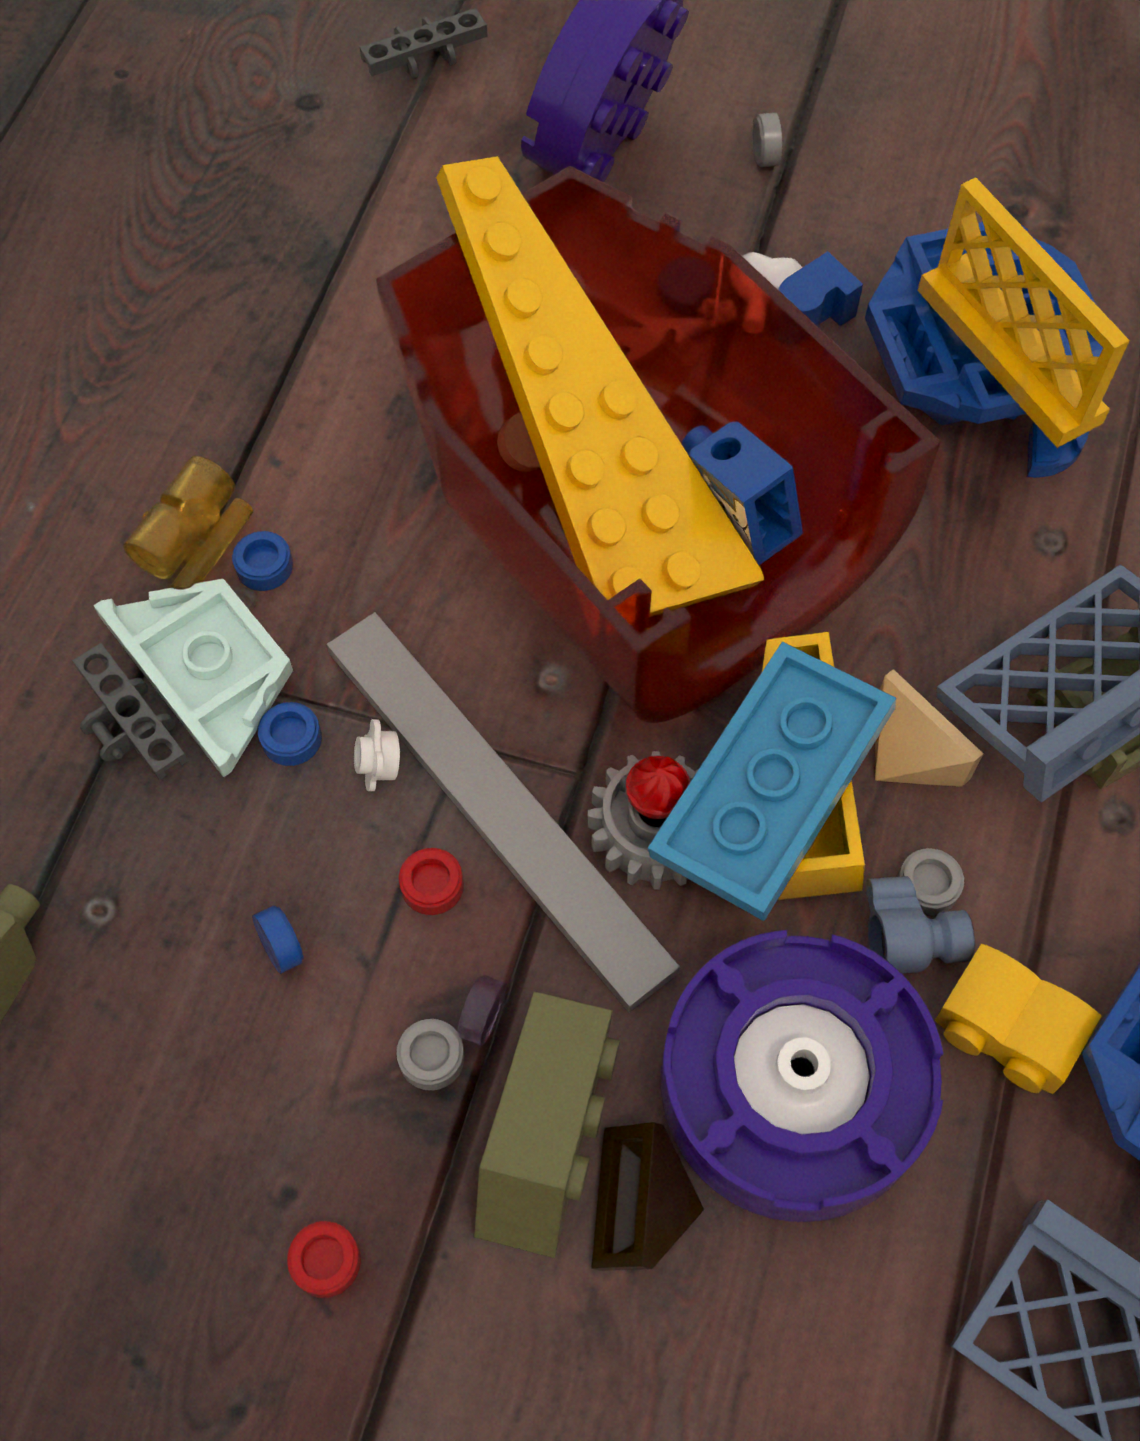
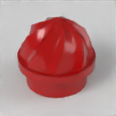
M649 756L637 762L629 771L626 779L627 798L630 804L642 815L652 819H664L669 816L690 784V778L684 767L669 756Z

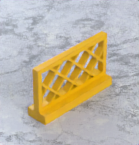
M976 177L961 184L938 267L921 275L917 291L1058 448L1104 423L1110 408L1102 399L1130 340ZM975 211L982 217L987 236L981 235ZM985 248L991 249L998 276H993ZM1011 249L1019 257L1023 275L1017 274ZM1022 288L1028 289L1034 315H1029ZM1048 289L1057 298L1061 315H1055ZM1059 329L1066 330L1072 355L1065 354ZM1087 331L1103 347L1099 357H1095L1092 354Z

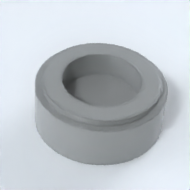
M776 112L757 114L753 120V154L755 162L759 167L778 166L781 162L782 132L780 120Z
M926 848L913 852L905 859L897 877L908 876L916 890V896L921 909L927 916H935L939 912L950 910L958 900L964 887V875L958 862L951 855L938 849Z
M425 1019L412 1024L404 1031L397 1045V1061L401 1072L410 1084L419 1089H442L454 1082L463 1069L465 1053L461 1037L450 1024L442 1020Z

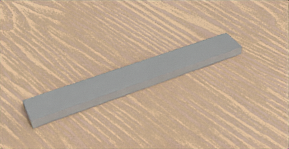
M375 612L327 643L330 656L390 728L396 731L401 741L628 1013L679 974L680 966Z

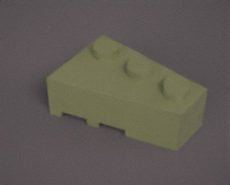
M534 991L479 1167L475 1238L555 1258L569 1199L580 1201L585 1185L590 1158L580 1155L584 1138L596 1139L606 1097L595 1095L599 1078L611 1081L615 1068L620 1040L608 1037L613 1010Z

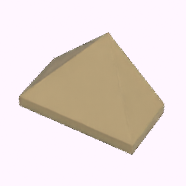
M893 669L885 675L880 690L896 697V706L875 741V781L962 787L971 779L984 753Z

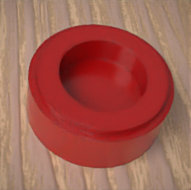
M425 848L416 851L405 860L399 873V885L402 896L407 905L418 913L425 915L442 914L453 908L462 896L464 880L461 866L457 859L445 850Z
M330 1221L315 1222L303 1228L293 1239L287 1256L288 1270L293 1281L304 1292L319 1298L333 1297L348 1289L356 1279L361 1264L360 1249L354 1237L346 1228Z

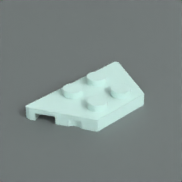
M224 579L195 583L192 587L183 590L168 588L149 592V600L116 606L113 599H107L96 603L94 607L101 620L220 774L225 777L231 773L256 733L261 718L271 708L293 672L290 659Z

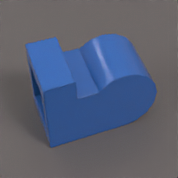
M827 251L781 283L777 295L778 302L774 314V326L780 334L793 340H803L813 336L818 331L820 323L830 317L841 326L856 317L863 284Z

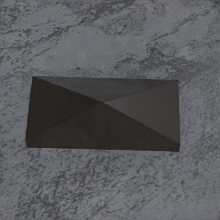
M649 1122L604 1128L591 1268L599 1271L653 1269L699 1217L704 1208L664 1125Z

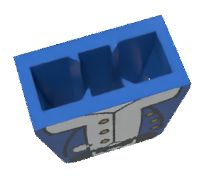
M729 422L715 433L703 425L697 426L688 432L681 443L758 565L765 562L803 534L794 470L785 459L739 422Z

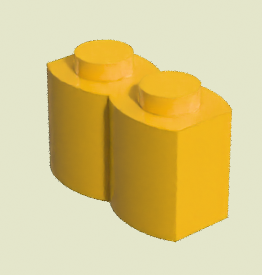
M981 943L935 1021L945 1029L943 1035L946 1040L959 1050L974 1056H978L980 1052L994 1057L1005 1067L1003 1069L1004 1075L1018 1087L1032 1093H1040L1041 1090L1054 1094L1064 1084L1102 1016L1080 998L1050 982L1041 980L1030 969L1012 957Z

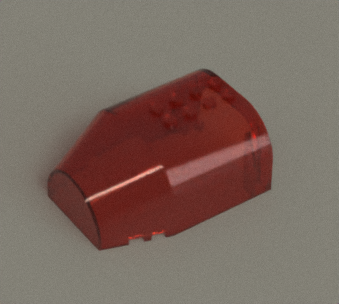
M569 166L522 193V195L680 443H682L688 432L697 426H706L715 433L729 422H739L793 467L803 534L759 565L764 580L757 585L685 607L682 606L671 611L666 607L663 613L651 617L652 590L641 579H638L607 600L576 566L541 468L531 472L518 471L509 466L499 452L497 438L501 426L521 411L457 234L450 235L376 279L377 289L394 347L447 504L636 716L647 723H660L687 714L725 691L763 663L767 639L803 635L837 609L874 573L899 542L913 520L922 500L941 441L731 245L713 236L704 245L680 233L681 220L665 213L658 222L632 209V196Z

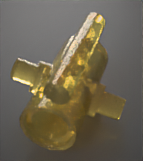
M193 455L161 494L160 503L154 504L150 510L144 513L141 522L123 544V549L139 567L161 579L171 578L183 560H185L187 564L172 582L171 588L178 590L188 589L195 583L203 582L254 510L246 501L235 498L220 518V511L235 492L236 486L232 478L219 465L207 458Z

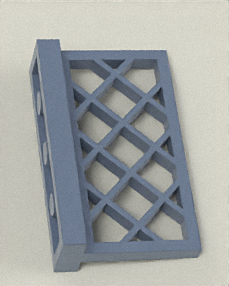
M1121 564L937 686V699L1024 773L1023 787L1041 803L1140 734V578ZM1119 589L1138 603V610L1102 608V600ZM1066 624L1093 625V641L1056 639V631ZM1102 626L1138 627V643L1102 641ZM1019 655L1048 656L1047 672L1009 670L1010 661ZM1056 656L1093 658V674L1055 673ZM1102 658L1139 660V670L1131 676L1102 675ZM974 685L1001 687V704L973 703L963 693ZM1009 687L1047 689L1046 707L1008 705ZM1055 690L1092 691L1093 702L1083 709L1054 707ZM1007 722L1046 724V734L1025 747L1007 732Z
M1050 1200L1037 1201L1022 1223V1231L950 1346L1080 1441H1112L1105 1411L1140 1406V1394L1102 1400L1091 1356L1131 1350L1140 1386V1336L1135 1321L1136 1319L1140 1322V1262ZM1032 1247L1057 1264L1064 1295L1031 1301L1024 1300L1018 1269ZM1071 1274L1093 1290L1075 1293ZM1010 1284L1014 1303L996 1306ZM1106 1298L1118 1306L1128 1340L1088 1346L1078 1302ZM1066 1304L1077 1348L1037 1355L1027 1311ZM1017 1313L1026 1357L996 1361L973 1344L989 1317ZM1080 1358L1090 1403L1060 1407L1047 1398L1040 1364ZM1029 1366L1034 1387L1018 1377L1010 1369ZM1093 1413L1098 1434L1074 1416Z

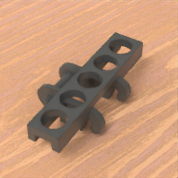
M476 8L432 23L427 17L422 18V26L403 32L399 26L395 27L394 36L361 46L360 54L363 63H367L371 76L403 66L406 72L410 73L411 78L414 79L419 77L418 66L414 58L415 55L433 49L435 52H440L443 59L448 61L449 66L455 65L456 54L454 48L488 37L487 24ZM426 37V39L428 40V42L425 43L416 41L417 39Z
M102 643L72 660L79 673L103 704L97 710L86 715L80 724V729L87 735L95 733L103 744L100 757L104 761L120 759L125 753L134 748L138 754L140 753L159 780L167 776L165 771L177 763H180L182 766L188 762L185 753L168 732L175 726L173 718L165 713L156 716L142 698V695L148 691V685L142 678L129 680ZM101 658L107 668L102 673L91 674L87 668L88 663L93 659ZM116 679L121 686L106 694L102 689L103 685L108 680ZM133 700L140 703V708L136 714L130 717H123L118 714L131 706ZM117 721L124 732L114 738L106 726ZM148 721L136 730H134L139 723ZM159 743H165L171 751V755L161 761L155 760L150 753L151 749Z

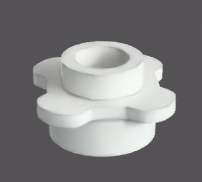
M378 719L370 721L368 734L364 735V737H357L354 747L355 771L357 774H365L367 791H375L377 780H395L399 770L400 747L396 731H381Z

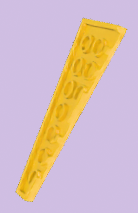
M499 157L442 165L436 177L599 630L603 631L753 587L763 581L764 576L760 566Z

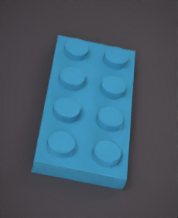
M781 642L648 846L650 858L765 921L894 712L896 697L793 646Z

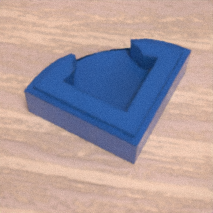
M1033 421L1029 430L1027 477H1047L1069 468L1080 456L1087 441L1089 431L1057 448Z

